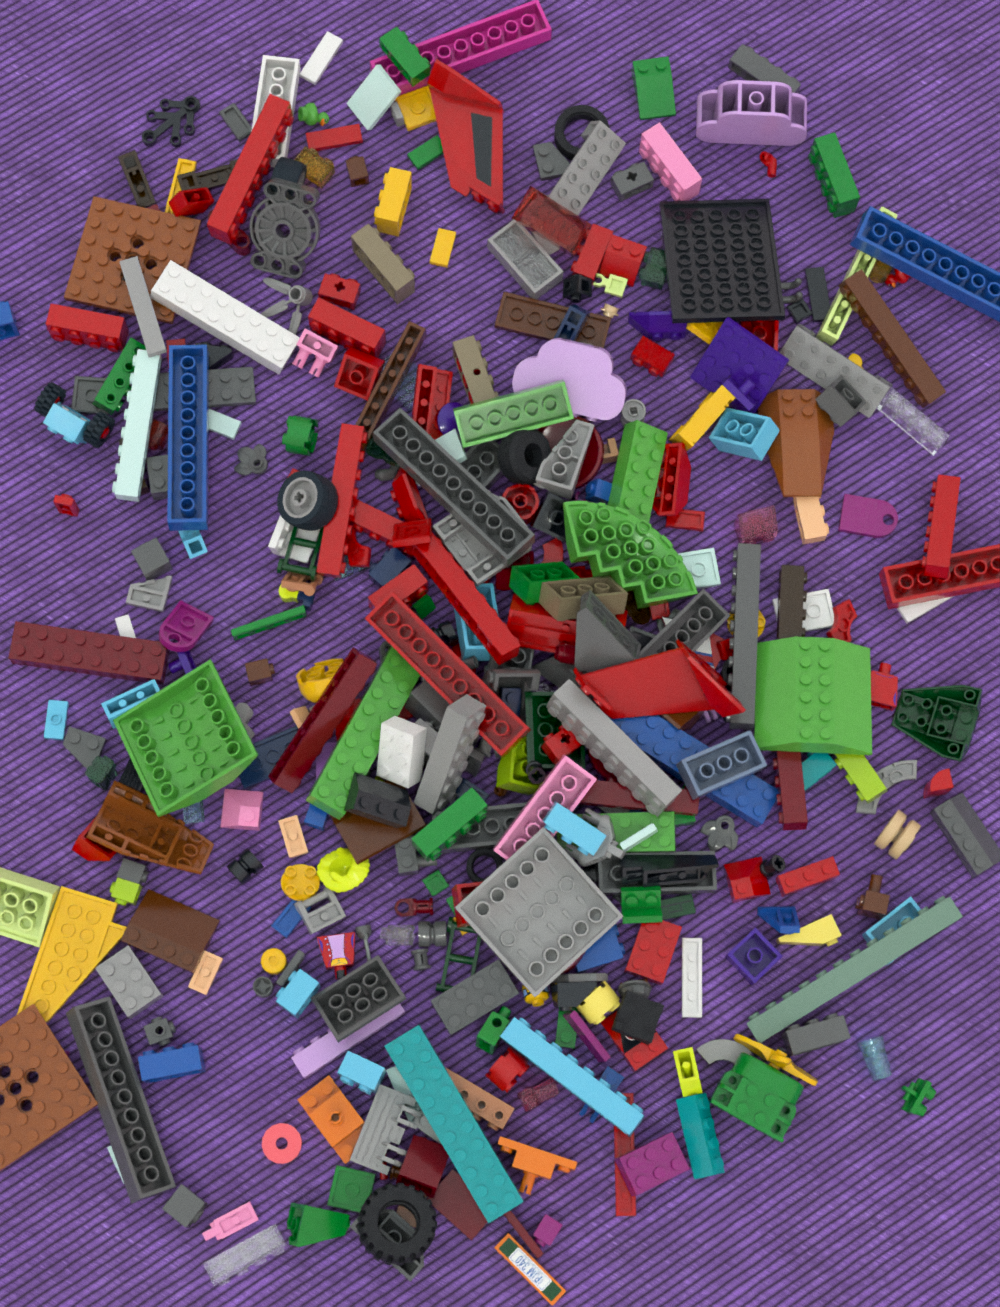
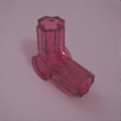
M553 1078L535 1087L531 1086L517 1093V1096L524 1111L527 1112L560 1093Z

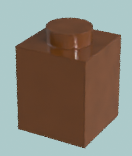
M353 156L345 160L351 187L369 184V175L364 157Z
M267 658L245 663L250 686L273 681L272 675L275 674L273 663L269 664Z

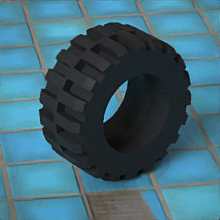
M398 1182L397 1185L390 1183L386 1184L383 1188L379 1187L366 1199L358 1216L357 1231L360 1234L359 1240L361 1244H364L366 1247L365 1251L368 1254L371 1253L378 1262L381 1260L385 1262L384 1264H396V1266L407 1262L409 1264L415 1259L420 1258L434 1240L437 1229L435 1218L437 1214L436 1210L432 1208L433 1203L430 1199H426L425 1193L422 1190L419 1192L415 1189V1186H405L404 1183ZM392 1205L403 1206L414 1215L416 1230L408 1241L393 1243L381 1235L378 1228V1219L381 1212Z

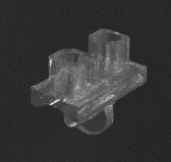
M388 925V927H382L380 939L386 940L385 945L413 946L415 926Z

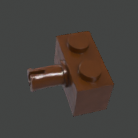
M871 874L869 888L857 897L855 909H858L857 915L880 920L887 913L890 895L880 893L883 877Z

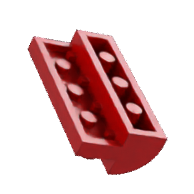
M418 364L411 418L436 440L443 436L437 424V416L440 409L450 402L453 372L440 370L434 366Z

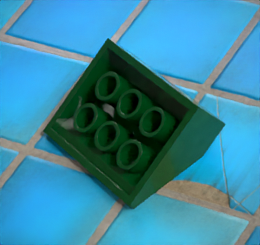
M524 692L525 724L531 729L526 735L527 764L536 760L542 764L544 771H552L555 765L542 750L541 746L545 742L543 739L550 733L554 735L558 733V728L562 725V722L557 717H553L546 707L554 692ZM581 745L567 757L585 769V745Z

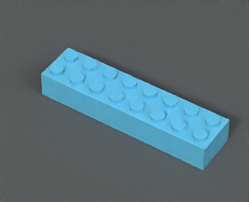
M514 1017L500 1035L501 1039L630 1137L644 1119L643 1109L635 1103L632 1105L628 1104L626 1096L619 1091H616V1093L611 1091V1085L601 1078L598 1081L594 1078L595 1074L586 1066L583 1069L578 1066L579 1062L570 1054L565 1056L561 1053L563 1050L553 1041L549 1044L545 1041L547 1038L537 1029L535 1032L532 1031L527 1021L521 1017L519 1020Z

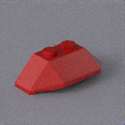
M683 442L665 444L652 506L660 517L676 516L688 503L691 465Z
M400 467L392 482V490L390 491L393 502L397 501L398 504L396 511L399 519L403 518L404 522L427 519L428 516L415 480Z

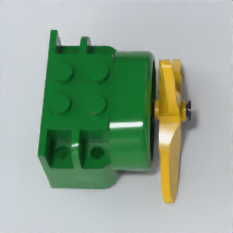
M735 1034L733 1039L736 1042L744 1045L751 1052L769 1062V1065L745 1052H741L732 1069L724 1072L709 1098V1102L774 1140L783 1143V1137L795 1117V1105L804 1090V1086L780 1072V1068L813 1086H816L818 1080L796 1066L792 1059L787 1057L789 1053L787 1050L778 1046V1049L775 1051L743 1035Z

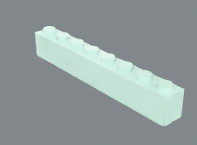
M138 349L137 355L133 356V366H135L134 373L130 375L132 388L127 393L129 407L124 412L126 426L122 427L121 430L123 444L119 445L118 456L121 457L120 463H116L115 474L118 476L117 482L114 481L112 486V492L115 493L116 499L140 501L162 362L161 354L149 358L147 350Z

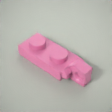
M247 1202L213 1220L214 1222L210 1223L211 1229L203 1232L202 1235L205 1241L216 1237L218 1241L251 1225L259 1219L251 1202Z

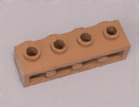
M446 1068L476 1120L480 1121L482 1118L488 1122L487 1126L495 1131H498V1129L503 1130L515 1108Z

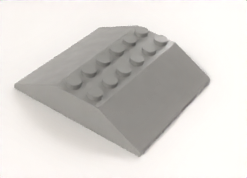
M544 827L454 907L534 997L541 993L623 917L619 910Z

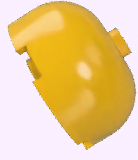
M343 658L314 663L315 666L307 671L304 668L300 670L296 675L301 694L310 702L317 703L343 663ZM324 666H328V671H325Z

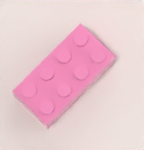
M659 122L643 132L639 153L643 159H647L650 163L651 170L659 175L662 185L668 187L671 191L672 198L675 201H689L697 196L700 192L702 178Z

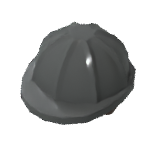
M647 979L625 981L624 983L621 982L618 986V993L622 998L624 992L628 990L647 999L652 986Z

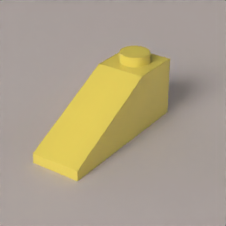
M832 914L801 927L800 933L786 934L779 937L776 942L777 944L810 946L827 944L829 947L838 943L837 939L842 935Z

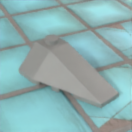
M576 419L563 435L561 441L552 449L549 456L542 461L535 479L538 484L556 496L572 499L593 433L594 424Z

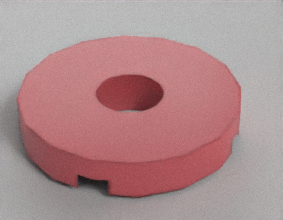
M278 1123L272 1125L266 1130L262 1138L264 1154L269 1160L278 1164L291 1162L298 1157L302 1148L300 1133L289 1124ZM279 1138L287 1140L288 1145L285 1149L277 1148L276 1142Z

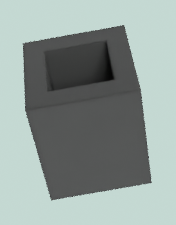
M123 858L117 877L142 886V883H146L149 872L146 865Z

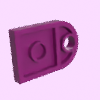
M844 494L838 531L873 538H884L894 531L898 523V514L890 503L873 498ZM886 516L891 517L893 524L886 525L883 522V518Z
M180 600L161 624L159 640L164 647L171 651L186 652L197 644L213 623L214 617ZM169 639H176L178 642L173 643Z

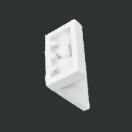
M281 515L268 547L273 554L285 557L294 526L287 523ZM299 528L296 537L317 542L320 529L308 531ZM294 545L290 559L308 564L314 549Z

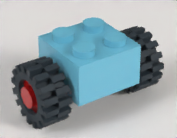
M53 382L48 383L44 390L40 392V396L37 397L38 400L35 402L34 409L37 413L46 417L43 423L48 426L47 429L55 434L64 435L63 439L72 444L73 442L76 444L89 443L96 448H100L111 435L110 432L113 431L115 420L102 411L94 415L93 420H90L70 407L62 405L66 397V391Z

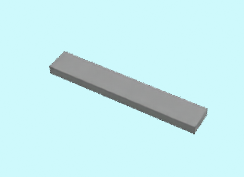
M138 257L119 261L148 357L167 353Z

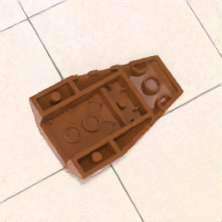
M778 389L768 394L757 410L758 415L770 417L780 430L767 453L783 497H821L834 435V422L830 419V415L818 406L815 399L821 393L816 389Z
M115 780L86 837L122 855L200 875L214 846L212 842L200 833L184 826L185 822L181 819L176 820L169 813L158 817L147 795Z

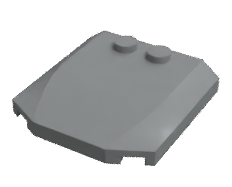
M493 494L523 524H525V522L521 519V517L514 510V508L511 506V504L507 501L506 498ZM451 514L432 526L444 547L452 554L454 560L463 568L464 573L477 587L506 568ZM532 546L528 548L520 557L531 551Z

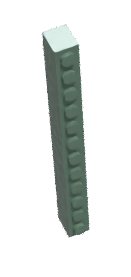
M943 895L934 901L936 905L929 909L926 906L917 912L919 916L913 920L911 917H908L900 922L902 926L897 930L892 927L883 933L885 937L878 941L877 938L871 940L866 944L868 948L865 950H855L849 954L851 957L845 962L843 959L832 965L834 967L833 970L828 973L826 969L815 975L817 979L812 983L807 980L799 985L800 990L796 993H793L791 990L782 996L783 1001L776 1004L774 1001L765 1007L767 1011L759 1014V1012H756L748 1017L750 1021L746 1024L756 1040L762 1043L962 918V914L951 897L945 898Z

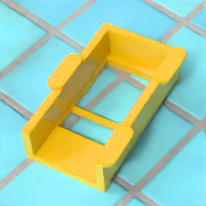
M723 385L715 393L710 392L699 404V408L684 426L681 425L669 438V441L672 443L683 442L686 451H688L735 397Z

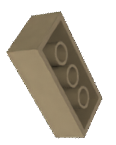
M368 223L351 235L352 251L398 305L415 292V275L410 268H405L401 257L391 251L392 247L390 244L380 238L379 231L375 227L372 228Z
M610 576L542 582L539 604L557 621L577 619L581 596L591 590L615 616L616 614H624L628 593Z

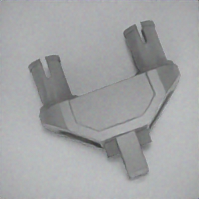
M587 808L585 812L591 815V817L583 813L582 819L596 825L597 829L606 835V838L594 856L590 853L586 856L577 850L578 847L572 844H567L566 847L573 851L566 848L564 850L570 857L577 860L582 867L590 866L607 858L610 859L612 855L622 860L625 852L617 848L618 842H616L611 817L607 814L600 815Z

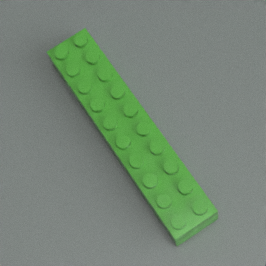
M391 645L305 800L338 820L346 813L344 809L354 773L366 776L379 752L381 723L393 716L398 717L420 677V674Z

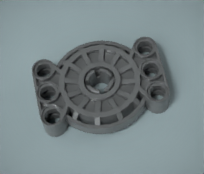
M272 178L264 186V194L267 197L257 205L250 219L249 230L251 239L258 249L251 256L250 263L256 269L296 279L305 271L306 263L304 259L312 253L320 238V222L313 208L320 199V193L314 187L280 178ZM271 184L277 187V192L271 190ZM288 189L293 190L296 196H291L288 193ZM306 194L312 195L314 201H309L306 198ZM265 203V207L262 210H259L261 205ZM286 224L290 229V233H287L285 236L278 225ZM307 247H311V249L307 253H305V249ZM257 255L262 256L264 262L259 261ZM275 260L280 261L282 267L277 266ZM292 265H297L300 271H295Z

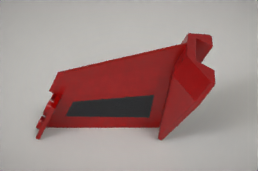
M436 59L427 84L430 88L450 186L465 197L470 193L475 201L480 204L486 203L488 208L494 213L499 211L503 214L505 210L503 208L504 109L502 104L453 68Z

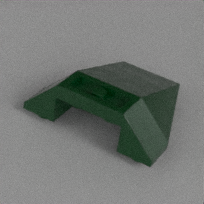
M967 685L902 689L891 725L942 758L961 762L968 752L980 714L983 690Z

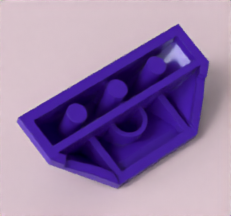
M671 311L629 312L628 323L643 336L653 341L669 338L671 340H680L691 332L686 329L687 323H672Z

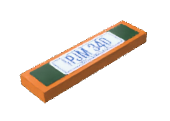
M509 1233L494 1247L552 1306L566 1292Z

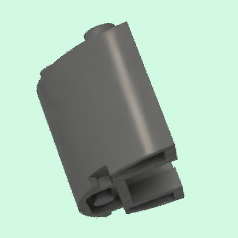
M488 669L481 680L499 698L500 687L521 688L520 719L525 723L524 692L538 690L541 676L538 669Z

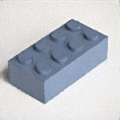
M751 730L682 759L676 766L692 800H695L761 771L767 766V763Z

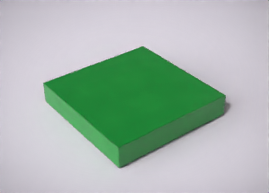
M336 1165L327 1205L360 1213L363 1204L372 1193L376 1174Z

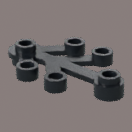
M188 96L183 101H172L169 99H162L160 101V107L163 111L179 108L180 110L176 113L147 111L146 117L149 122L153 123L157 120L166 121L154 131H144L142 133L143 143L146 146L155 145L157 138L173 126L170 143L173 147H179L181 145V118L186 114L187 120L184 132L187 136L194 135V114L200 109V102L194 96ZM164 103L169 104L167 107L163 106ZM149 115H155L153 118H149ZM188 128H192V131H190V132H188V131H186V130H187ZM174 139L179 140L177 143H173Z

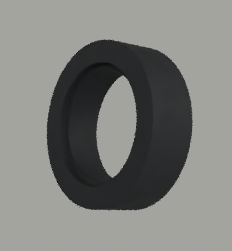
M576 105L566 109L558 117L555 124L554 140L559 152L567 159L573 160L580 149L571 145L565 138L564 130L569 123L579 119L590 122L601 120L609 128L606 117L598 109L588 105Z

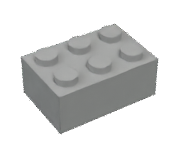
M129 945L95 967L129 1019H132L164 997Z

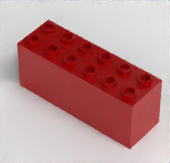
M514 592L507 626L512 635L518 638L521 647L555 653L558 644L562 645L564 643L574 646L576 644L577 619L557 621L539 603L534 605L526 604ZM627 610L624 611V614L615 615L624 627L626 626Z

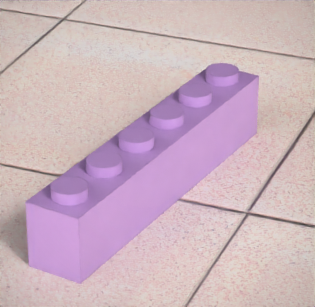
M398 1004L339 1043L331 1030L328 1029V1034L323 1037L318 1035L310 1041L311 1045L306 1048L303 1046L293 1052L294 1056L291 1058L304 1079H306L404 1015L405 1011L401 1004Z

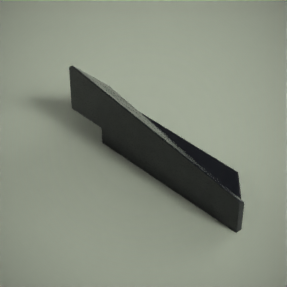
M624 855L622 860L619 859L622 884L642 880L643 887L702 882L712 868L719 867L715 855Z

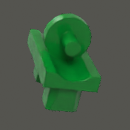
M918 1078L916 1083L911 1082L909 1087L903 1085L901 1090L905 1092L902 1098L905 1103L901 1109L910 1114L924 1116L927 1107L921 1104L924 1097L931 1100L936 1094V1091L931 1087L932 1083Z

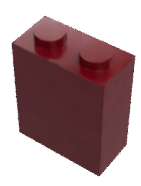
M414 1135L400 1169L396 1185L398 1182L404 1183L405 1186L413 1185L417 1191L420 1192L422 1190L426 1196L434 1199L449 1158L443 1145L432 1142L425 1137Z

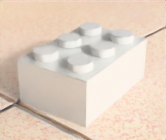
M397 716L382 722L376 776L406 788H410L420 782L423 773L427 728Z

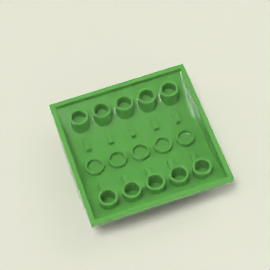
M798 636L757 643L754 738L759 749L766 751L872 755L870 648L835 638Z
M211 659L113 720L158 817L204 800L233 782L258 756Z

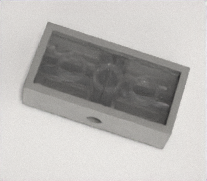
M517 218L487 240L488 250L530 298H540L563 280V270Z

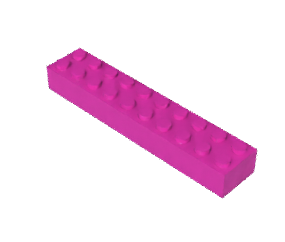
M533 0L415 45L422 58L425 57L431 65L430 74L436 59L453 68L458 73H463L551 40L552 29L539 1ZM387 55L370 61L371 71L376 65L380 64L402 91L399 96L428 85L427 82L430 75L412 87Z

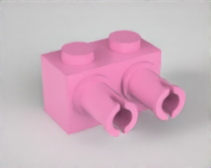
M305 328L296 344L299 346V351L292 364L303 369L309 355L314 354L316 359L309 373L319 378L325 364L332 363L340 346Z

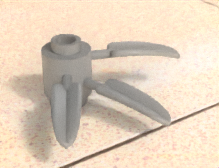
M264 278L263 282L285 295H289V300H281L263 311L261 315L266 318L288 309L287 304L291 302L297 304L288 330L296 335L302 318V313L299 312L300 307L311 303L313 298L312 292L300 285H295L291 288L290 285L272 278Z

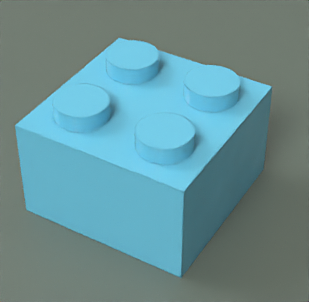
M301 969L298 972L293 971L288 978L289 984L287 987H282L276 995L277 1004L297 1019L311 1002V997L316 995L321 988L318 981Z

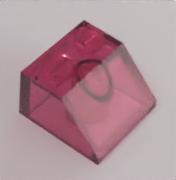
M772 505L738 514L733 525L738 542L757 544L756 542L759 541L770 542L774 540L778 534L775 506Z

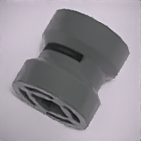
M260 976L254 981L253 990L258 997L267 998L273 993L274 985L269 978Z

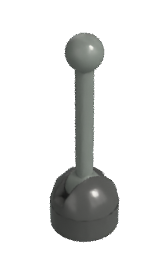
M371 925L355 927L357 936L364 940L367 961H369L371 956L367 939L371 936Z

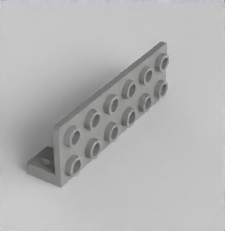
M601 120L591 121L581 135L585 142L551 193L540 196L532 208L533 212L536 214H546L560 207L569 226H572L626 144Z
M797 325L780 351V354L789 359L787 364L824 389L842 375L866 401L859 412L870 418L893 384L879 375L873 376L814 337L816 333L804 325Z

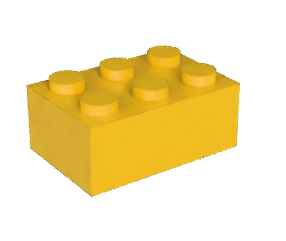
M390 167L389 172L384 175L383 184L385 185L384 190L381 189L379 193V206L375 207L374 224L377 225V230L380 233L399 237L412 190V172Z

